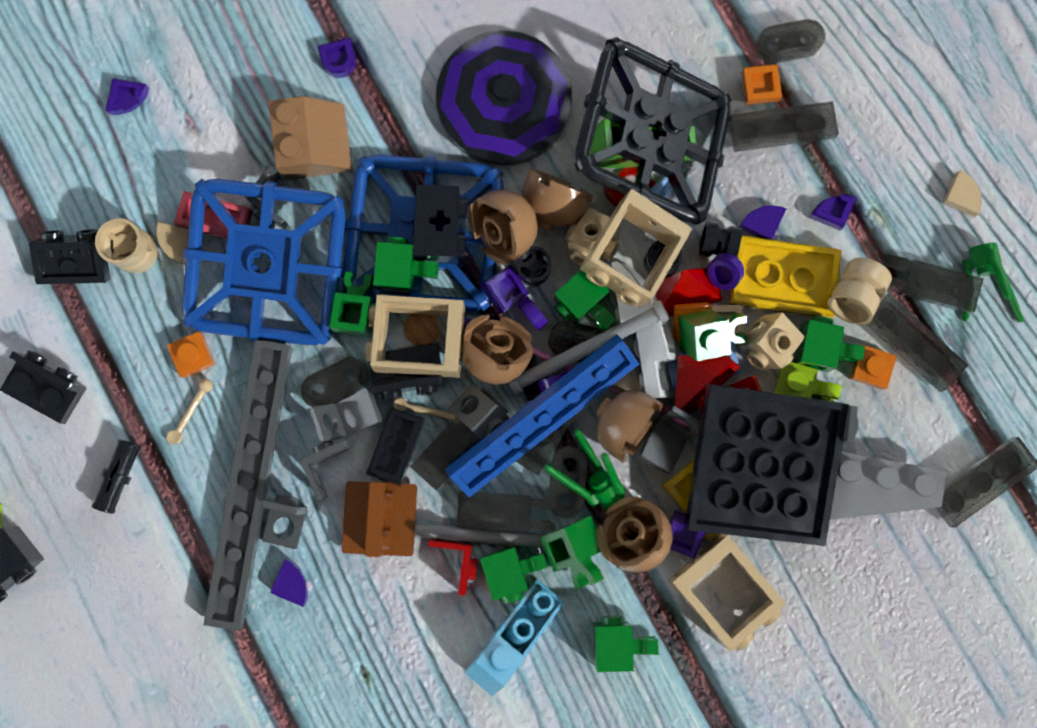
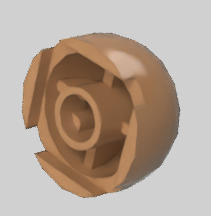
M532 168L527 173L522 189V197L535 210L538 227L548 231H553L555 226L569 227L579 222L590 206L594 195L582 188L580 191L575 190L572 183L539 170L536 172Z
M496 190L477 198V201L470 205L468 221L474 239L481 237L486 245L481 250L487 257L496 263L507 264L529 251L537 237L538 225L535 210L525 198L514 191Z
M490 315L476 317L466 326L462 339L461 356L466 369L475 378L490 384H506L515 380L526 369L534 352V347L532 348L530 344L532 340L530 333L520 323L508 317L501 316L500 321L488 320Z
M636 390L621 392L613 400L606 397L596 412V415L600 417L597 425V437L602 447L620 462L625 463L627 461L626 452L631 456L636 452L654 426V423L649 419L654 412L660 415L664 405L652 396Z
M632 496L620 499L606 511L605 514L608 517L604 521L603 527L599 525L597 531L598 547L605 559L619 569L635 573L652 570L664 561L669 554L673 537L671 524L660 508L648 500Z

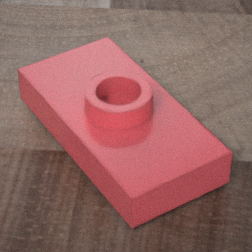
M183 191L174 221L177 227L189 228L190 206L193 193ZM220 200L239 224L249 225L253 213L251 208ZM206 202L203 233L227 239L228 228Z

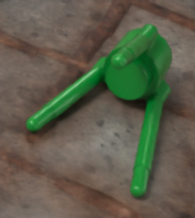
M997 243L980 244L968 249L970 258L962 260L964 269L962 320L964 322L969 320L972 273L977 271L978 277L995 274L1003 297L1008 299L1017 322H1023L1024 317L1003 268Z
M575 429L574 434L596 470V473L589 480V491L549 464L544 466V470L585 498L591 507H595L599 503L602 508L607 509L620 499H623L626 489L619 481L608 454L602 453L601 455L605 471L581 430Z

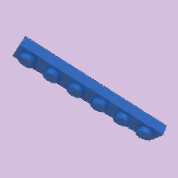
M616 334L445 469L447 474L470 498L637 367L639 362L625 342Z

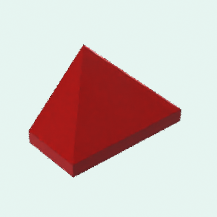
M707 268L683 270L662 281L655 296L662 302L669 317L673 316L674 305L700 302L714 304L722 301L719 288L715 287L707 277Z
M678 355L675 406L690 415L699 407L696 399L705 395L707 383L723 385L741 367L729 356L696 361L689 355Z

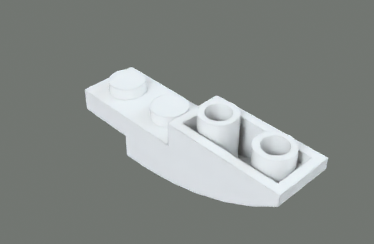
M620 261L611 262L614 270L642 287L645 282L644 279L630 265ZM654 295L653 299L641 308L629 306L617 297L618 307L615 309V317L618 325L653 308V303L658 301L656 296ZM659 320L633 333L637 336L634 339V351L637 358L640 359L642 373L639 376L641 390L656 400L672 398L666 363L678 361L676 342L668 320L663 323Z

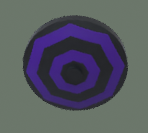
M492 31L466 41L447 59L437 81L436 105L439 119L446 135L463 153L475 160L490 165H517L539 157L549 150L560 138L568 123L571 111V82L561 59L542 41L520 32Z

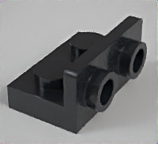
M50 230L42 232L40 238L30 242L29 249L36 285L106 283L109 281L108 262L98 254L95 247V236L98 230H80L76 232V235H64L62 230Z
M438 343L386 351L385 360L442 364ZM370 367L373 383L371 392L376 397L381 396L382 401L403 398V392L415 390L417 396L438 393L437 387L445 386L442 375L425 376L374 372Z
M28 350L26 354L12 351L9 358L15 360L16 363L2 384L0 391L60 424H66L87 387L76 382L78 375L60 366L56 370L46 365L48 359L36 352Z

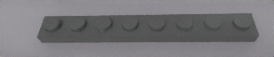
M255 340L203 623L204 626L237 631L243 629L264 512L261 504L262 500H266L293 349L290 345Z

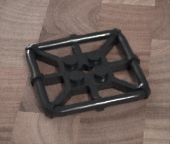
M619 37L611 38L605 42V47L600 54L591 92L585 97L584 107L586 111L576 145V162L574 166L577 172H582L592 181L623 195H626L633 189L677 219L692 223L693 225H699L707 218L718 170L724 163L725 156L722 152L730 120V103L732 99L729 93L725 94L713 84L681 69L679 63L673 60L667 62L630 42L621 40ZM626 57L661 74L656 95L640 88ZM612 67L627 95L624 110L607 102L604 97ZM673 81L712 101L691 111H687L669 102ZM717 110L709 151L688 141L692 121ZM599 115L619 124L615 145L590 155ZM653 126L657 129L659 137L656 140L653 138V132L649 130V127ZM616 155L639 164L635 183L597 167L596 164ZM684 156L705 165L697 201L681 171ZM652 171L668 178L680 204L650 191L649 181Z

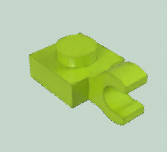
M790 362L784 368L779 369L773 393L807 398L815 396L824 400L834 401L835 399L839 400L842 386L831 382L816 380L818 369Z

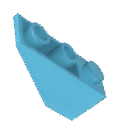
M537 579L486 642L464 673L491 696L505 687L565 601Z

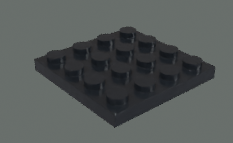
M707 383L684 527L692 531L826 546L849 404Z

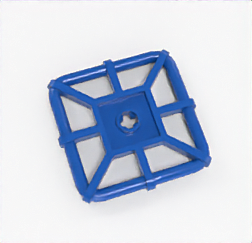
M382 154L370 155L369 157L366 155L362 156L358 160L359 164L354 174L349 219L345 220L347 239L342 277L344 289L342 292L347 294V288L344 284L345 271L354 274L353 286L355 287L363 285L365 274H370L374 277L375 265L356 279L361 233L409 239L408 245H413L416 197L398 196L376 168L425 172L424 185H434L435 173L483 178L461 196V198H467V206L489 188L490 192L504 190L503 173L498 167L493 168L479 163L436 160V156L427 155L426 159ZM368 175L392 202L389 224L362 221ZM439 219V224L436 225L437 231H443V226L446 225L445 219ZM465 232L466 243L485 245L481 237L474 239L471 232ZM485 254L483 256L481 284L496 274L497 263ZM438 263L439 270L449 271L471 298L422 294L424 277L414 276L412 293L371 289L366 295L371 297L375 303L377 295L463 300L465 312H473L480 309L484 311L490 306V299L480 286V291H478L456 264Z
M216 178L206 181L201 179L194 184L196 189L191 198L187 248H183L182 257L186 258L182 296V313L184 316L182 322L186 327H192L204 333L249 338L250 342L267 340L307 346L325 345L331 340L330 335L333 331L330 329L334 294L335 292L338 293L339 277H343L344 268H341L346 219L343 207L345 202L341 197H335L323 191L277 186V183L272 181L259 184ZM216 193L262 198L260 227L239 224L216 196ZM276 200L324 206L294 231L272 228L274 203ZM206 202L228 228L226 253L201 250ZM331 215L327 266L299 263L302 238ZM262 252L267 254V259L271 260V267H267L265 273L260 272L258 265H254V259L260 258ZM200 260L225 263L223 288L196 309ZM298 272L326 275L320 324H318L296 296ZM230 295L253 298L250 324L211 320L204 317ZM265 299L287 302L310 332L264 326Z

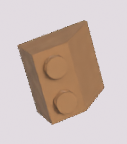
M306 96L268 101L276 168L285 180L353 171L344 104Z

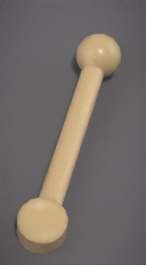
M203 379L199 382V391L176 429L167 433L166 439L170 444H178L182 441L181 432L205 393L213 388V384L209 379Z
M404 398L397 399L393 403V407L401 411L410 410L450 419L457 425L462 424L451 412L411 404Z

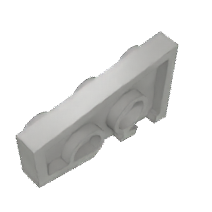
M841 451L830 520L942 507L947 471Z

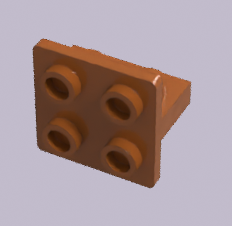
M348 481L345 490L342 552L365 554V557H381L384 555L412 556L415 543L417 485L402 484L400 487L391 483Z

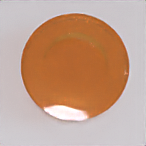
M411 314L405 321L404 333L407 339L415 346L429 345L437 340L440 327L434 315Z

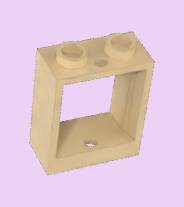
M631 189L618 203L580 270L587 274V278L592 283L601 287L606 286L618 294L617 297L623 303L641 308L653 299L693 228ZM623 218L665 245L642 287L599 260Z
M377 295L376 306L371 305L369 309V327H374L373 340H367L366 362H370V367L374 372L425 376L442 375V377L460 378L461 346L465 319L464 301ZM389 312L448 316L444 364L385 360Z
M720 534L699 552L695 559L692 558L668 579L719 642L730 652L735 648L738 651L749 645L754 639L752 633L762 625L767 627L774 623L782 614L780 609L786 605V602L729 535ZM728 554L768 599L766 603L729 635L690 590L692 585Z

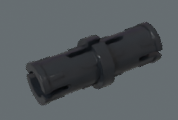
M118 439V444L108 469L103 468L101 476L104 478L94 503L91 505L92 508L109 514L115 513V508L125 484H130L132 477L129 474L141 449V446Z

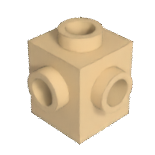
M588 207L579 223L571 225L566 235V242H568L569 257L574 263L582 266L610 219L609 216ZM620 224L599 258L604 263L605 261L611 262L618 250Z
M783 313L763 315L746 329L745 334L747 335L748 342L740 343L739 347L745 352L748 362L754 367L761 370L781 369L793 360V353L805 336Z

